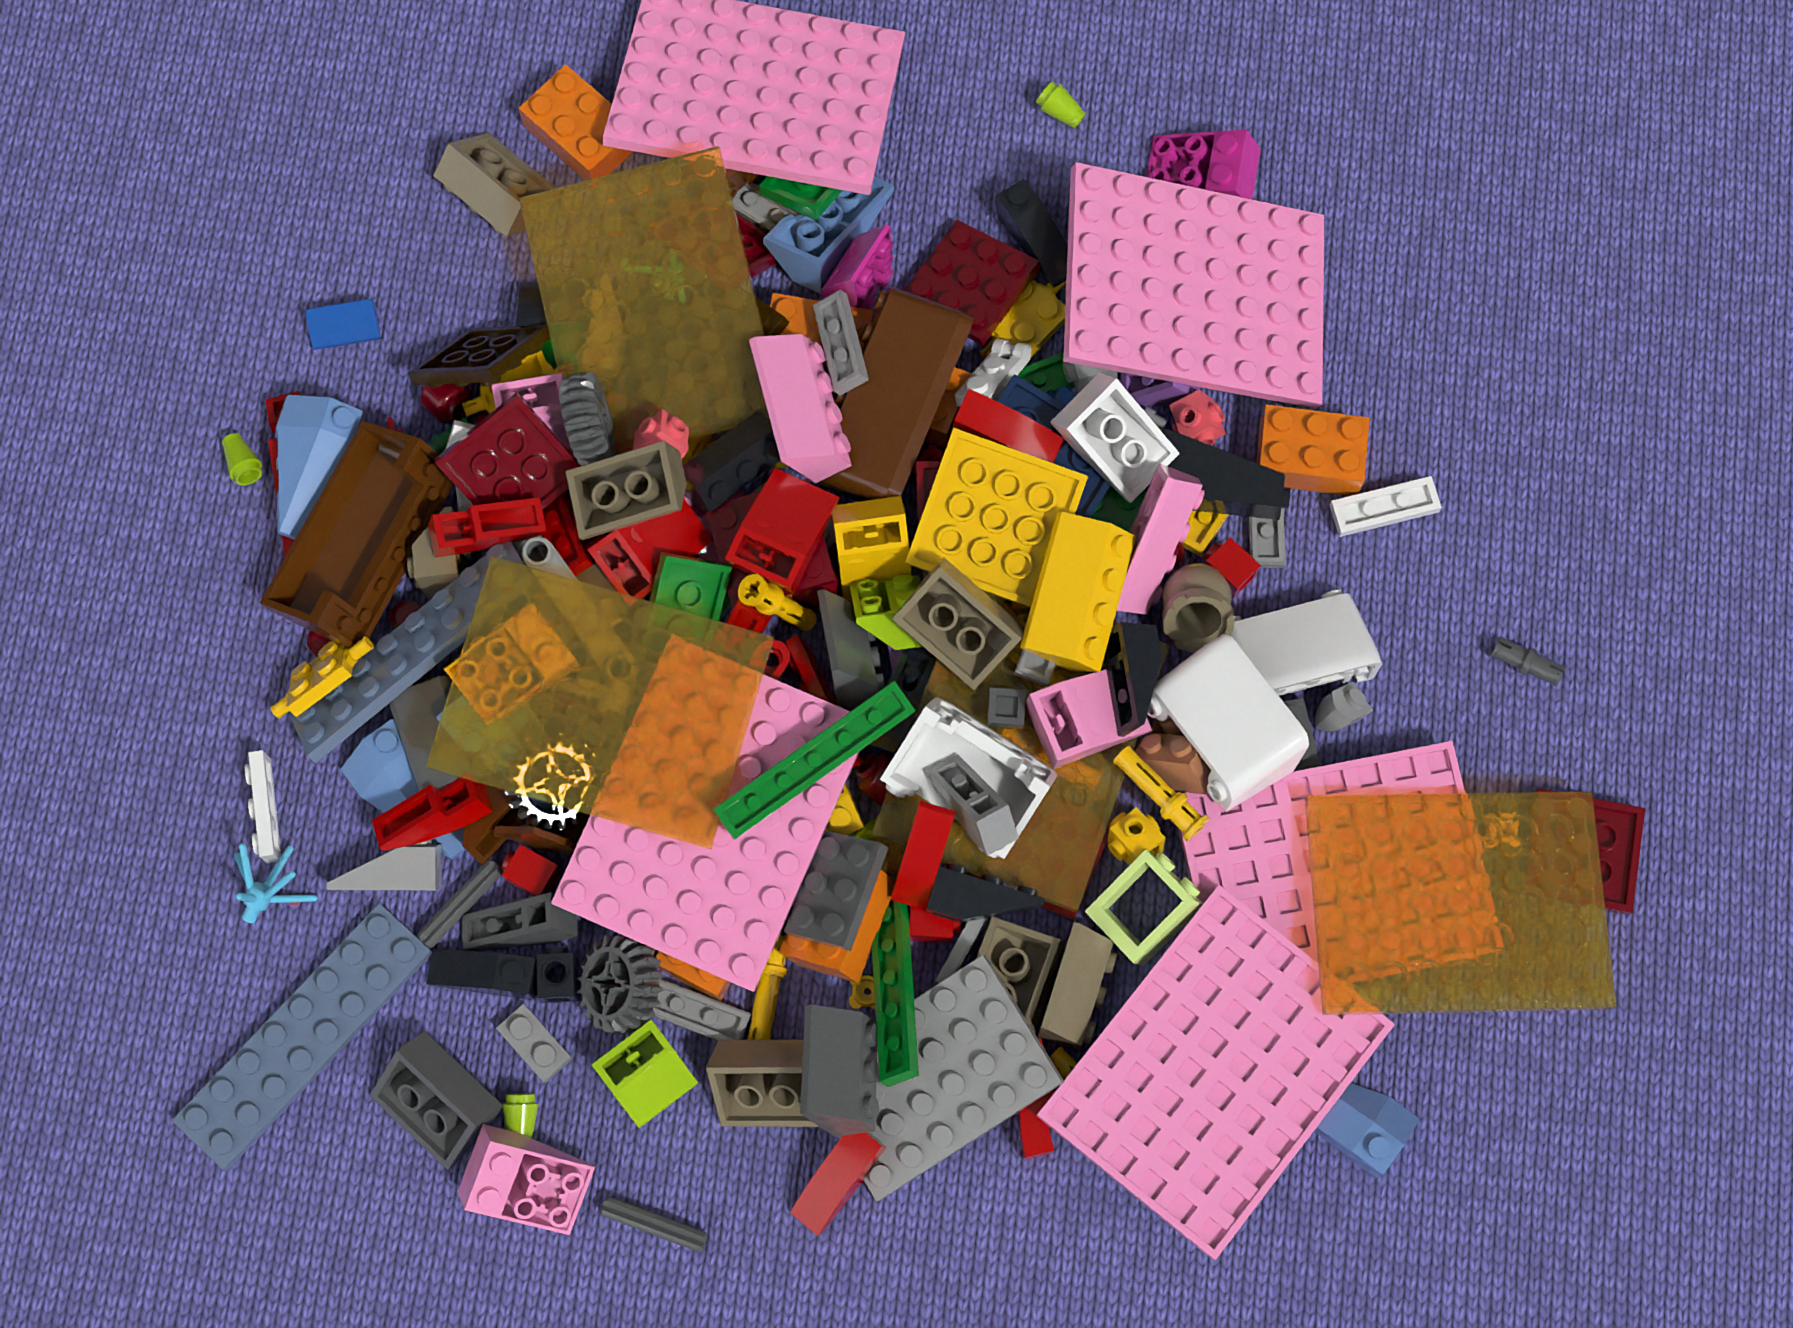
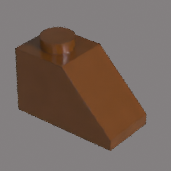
M491 774L484 780L483 784L486 787L493 812L465 826L463 831L462 847L481 865L507 839L494 834L495 826H519L525 820H521L517 816L522 806L512 809L508 803L515 795H506L504 792L505 786Z

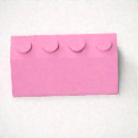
M802 334L759 336L749 339L781 462L815 483L852 466L848 454L851 451V446L841 429L842 414L833 400L831 393L833 387L823 364L826 359L822 347Z
M1158 464L1129 532L1137 537L1117 611L1147 615L1150 607H1155L1158 604L1163 590L1160 586L1164 574L1169 575L1176 562V555L1173 554L1178 542L1183 543L1188 535L1190 523L1187 521L1192 509L1197 510L1203 500L1204 490H1201L1203 485L1198 478L1163 464Z

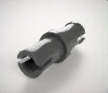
M1501 636L1491 655L1492 658H1497L1520 669L1519 673L1525 676L1527 673L1553 684V686L1558 685L1566 668L1565 665H1560L1536 654L1538 650L1532 647L1530 650L1525 649Z

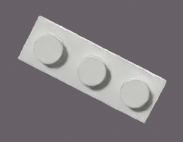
M1432 476L1332 500L1329 505L1339 537L1439 513L1442 509Z
M263 750L248 752L250 764H245V777L247 784L252 785L253 798L248 800V808L251 819L256 820L257 833L252 834L253 850L267 864L276 863L281 857L271 758Z

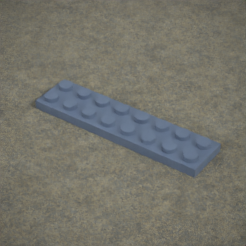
M510 541L491 547L486 555L471 567L466 568L459 578H456L446 588L438 591L418 611L411 613L401 625L390 634L383 636L374 646L373 650L359 658L358 662L353 666L350 678L299 716L290 715L307 757L315 763L321 760L537 582L514 542Z
M379 903L175 1116L172 1122L223 1171L227 1172L426 962L433 952Z

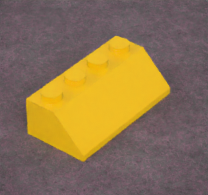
M1057 512L1020 648L1069 671L1100 672L1137 536L1111 523L1066 512Z

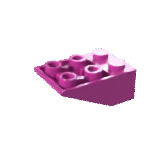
M1247 129L1153 136L1146 177L1252 199L1261 148Z
M885 224L855 237L821 289L822 300L841 289L847 294L850 306L869 310L873 308L876 292L880 286L885 288L888 285L894 272L891 269L893 256L891 255L893 246L891 226Z

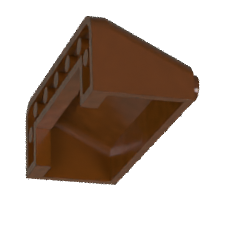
M892 286L888 287L886 291L880 290L873 305V309L877 310L873 323H866L859 339L864 342L861 350L869 380L841 396L836 393L834 397V403L842 414V421L840 422L842 432L847 437L851 446V451L848 454L852 466L817 482L818 484L859 502L901 496L968 337L974 316Z
M362 421L259 604L281 617L348 648L352 647L364 636L369 638L408 568L407 558L413 557L412 544L428 527L431 516L438 514L454 483L435 464V458L439 454L420 438Z

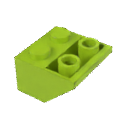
M902 574L895 576L893 579L881 581L867 579L860 581L858 584L849 585L857 625L895 650L922 647L917 640L892 620L920 584L919 575Z
M652 1019L592 1064L593 1068L639 1129L699 1084Z

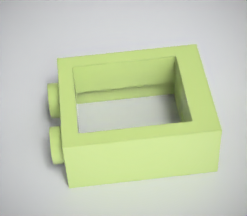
M1145 849L1085 910L1089 917L1134 964L1144 966L1203 905L1197 897L1201 893L1200 890L1188 878L1184 877L1180 880L1172 871L1176 867L1175 864L1161 851L1156 855ZM1151 867L1178 895L1182 902L1140 942L1109 908Z

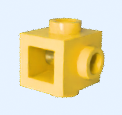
M1136 807L1128 814L1125 812L1120 813L1111 821L1107 843L1110 852L1117 860H1124L1130 866L1145 849L1156 855L1160 851L1163 852L1166 837L1160 832L1158 823L1149 814L1144 815Z

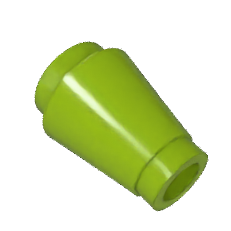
M1053 81L1048 84L1036 100V103L1041 106L1040 111L1068 126L1070 125L1073 129L1080 124L1087 114L1062 84L1057 85Z
M232 433L224 437L222 445L229 477L241 486L250 485L258 481L262 476V462L239 433Z
M506 1094V1103H502L506 1130L517 1132L532 1139L539 1103H535V1094Z

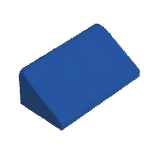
M373 299L305 310L313 350L381 339L378 312Z

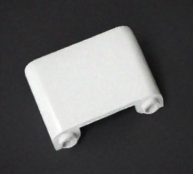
M1333 590L1321 596L1322 599L1242 620L1240 616H1234V630L1231 637L1245 652L1278 696L1341 680L1342 683L1349 682L1353 675L1356 683L1371 680L1382 666V662L1350 594H1343L1342 590Z
M1222 634L1208 642L1155 684L1148 715L1159 721H1164L1169 717L1172 718L1211 769L1208 777V793L1215 802L1221 804L1226 812L1292 773L1308 749L1309 740L1303 726L1237 642L1228 634Z
M935 697L923 709L880 780L886 783L885 787L888 791L900 798H904L905 795L914 796L917 794L931 804L950 809L929 778L927 770L958 754L1009 805L1019 837L1057 778V773L1044 762L942 698ZM1015 841L1006 845L1003 849L991 853L989 856L993 858L999 856L1005 859Z

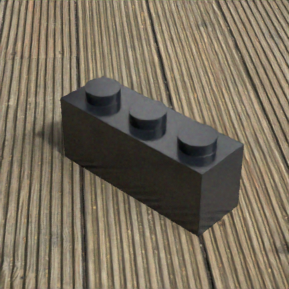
M756 411L685 463L683 469L687 483L685 490L687 498L710 513L778 463L781 459L770 419Z

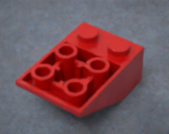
M774 468L743 520L725 560L729 565L750 575L758 574L765 578L768 583L777 585L781 589L795 594L840 497Z
M683 499L682 508L679 511L598 535L589 541L586 547L630 608L652 592L661 552L695 557L714 539L686 500Z

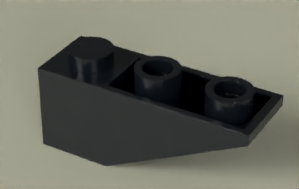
M948 863L946 868L939 866L925 913L954 922L964 923L1038 909L1044 905L1045 899L1038 897L1039 891L1023 885H1018L1017 890L1002 886L1004 880L986 874H983L981 879L967 875L968 869Z

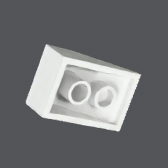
M1098 373L1050 422L1067 443L1129 503L1151 483L1159 463L1168 466L1180 454L1118 379L1102 373Z

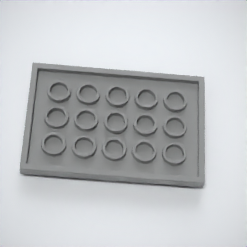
M986 955L975 959L914 999L919 1076L890 1087L885 1086L879 1081L876 1082L879 1114L875 1118V1131L869 1133L887 1148L864 1176V1182L876 1202L886 1198L1064 1083L1061 1075Z

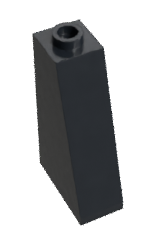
M1162 430V433L1180 453L1168 467L1198 478L1203 485L1201 490H1204L1203 500L1197 510L1192 509V511L1280 520L1281 508H1289L1291 488L1284 487L1285 474L1172 430Z

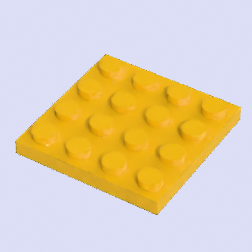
M953 428L905 563L930 572L945 557L984 592L1031 608L1057 512H1066L1075 515L1088 476Z

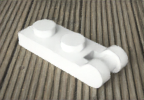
M996 339L989 355L955 394L956 405L958 407L961 406L968 388L997 401L1013 375H1018L1029 362L1031 346L1025 343L1012 345L1008 340Z

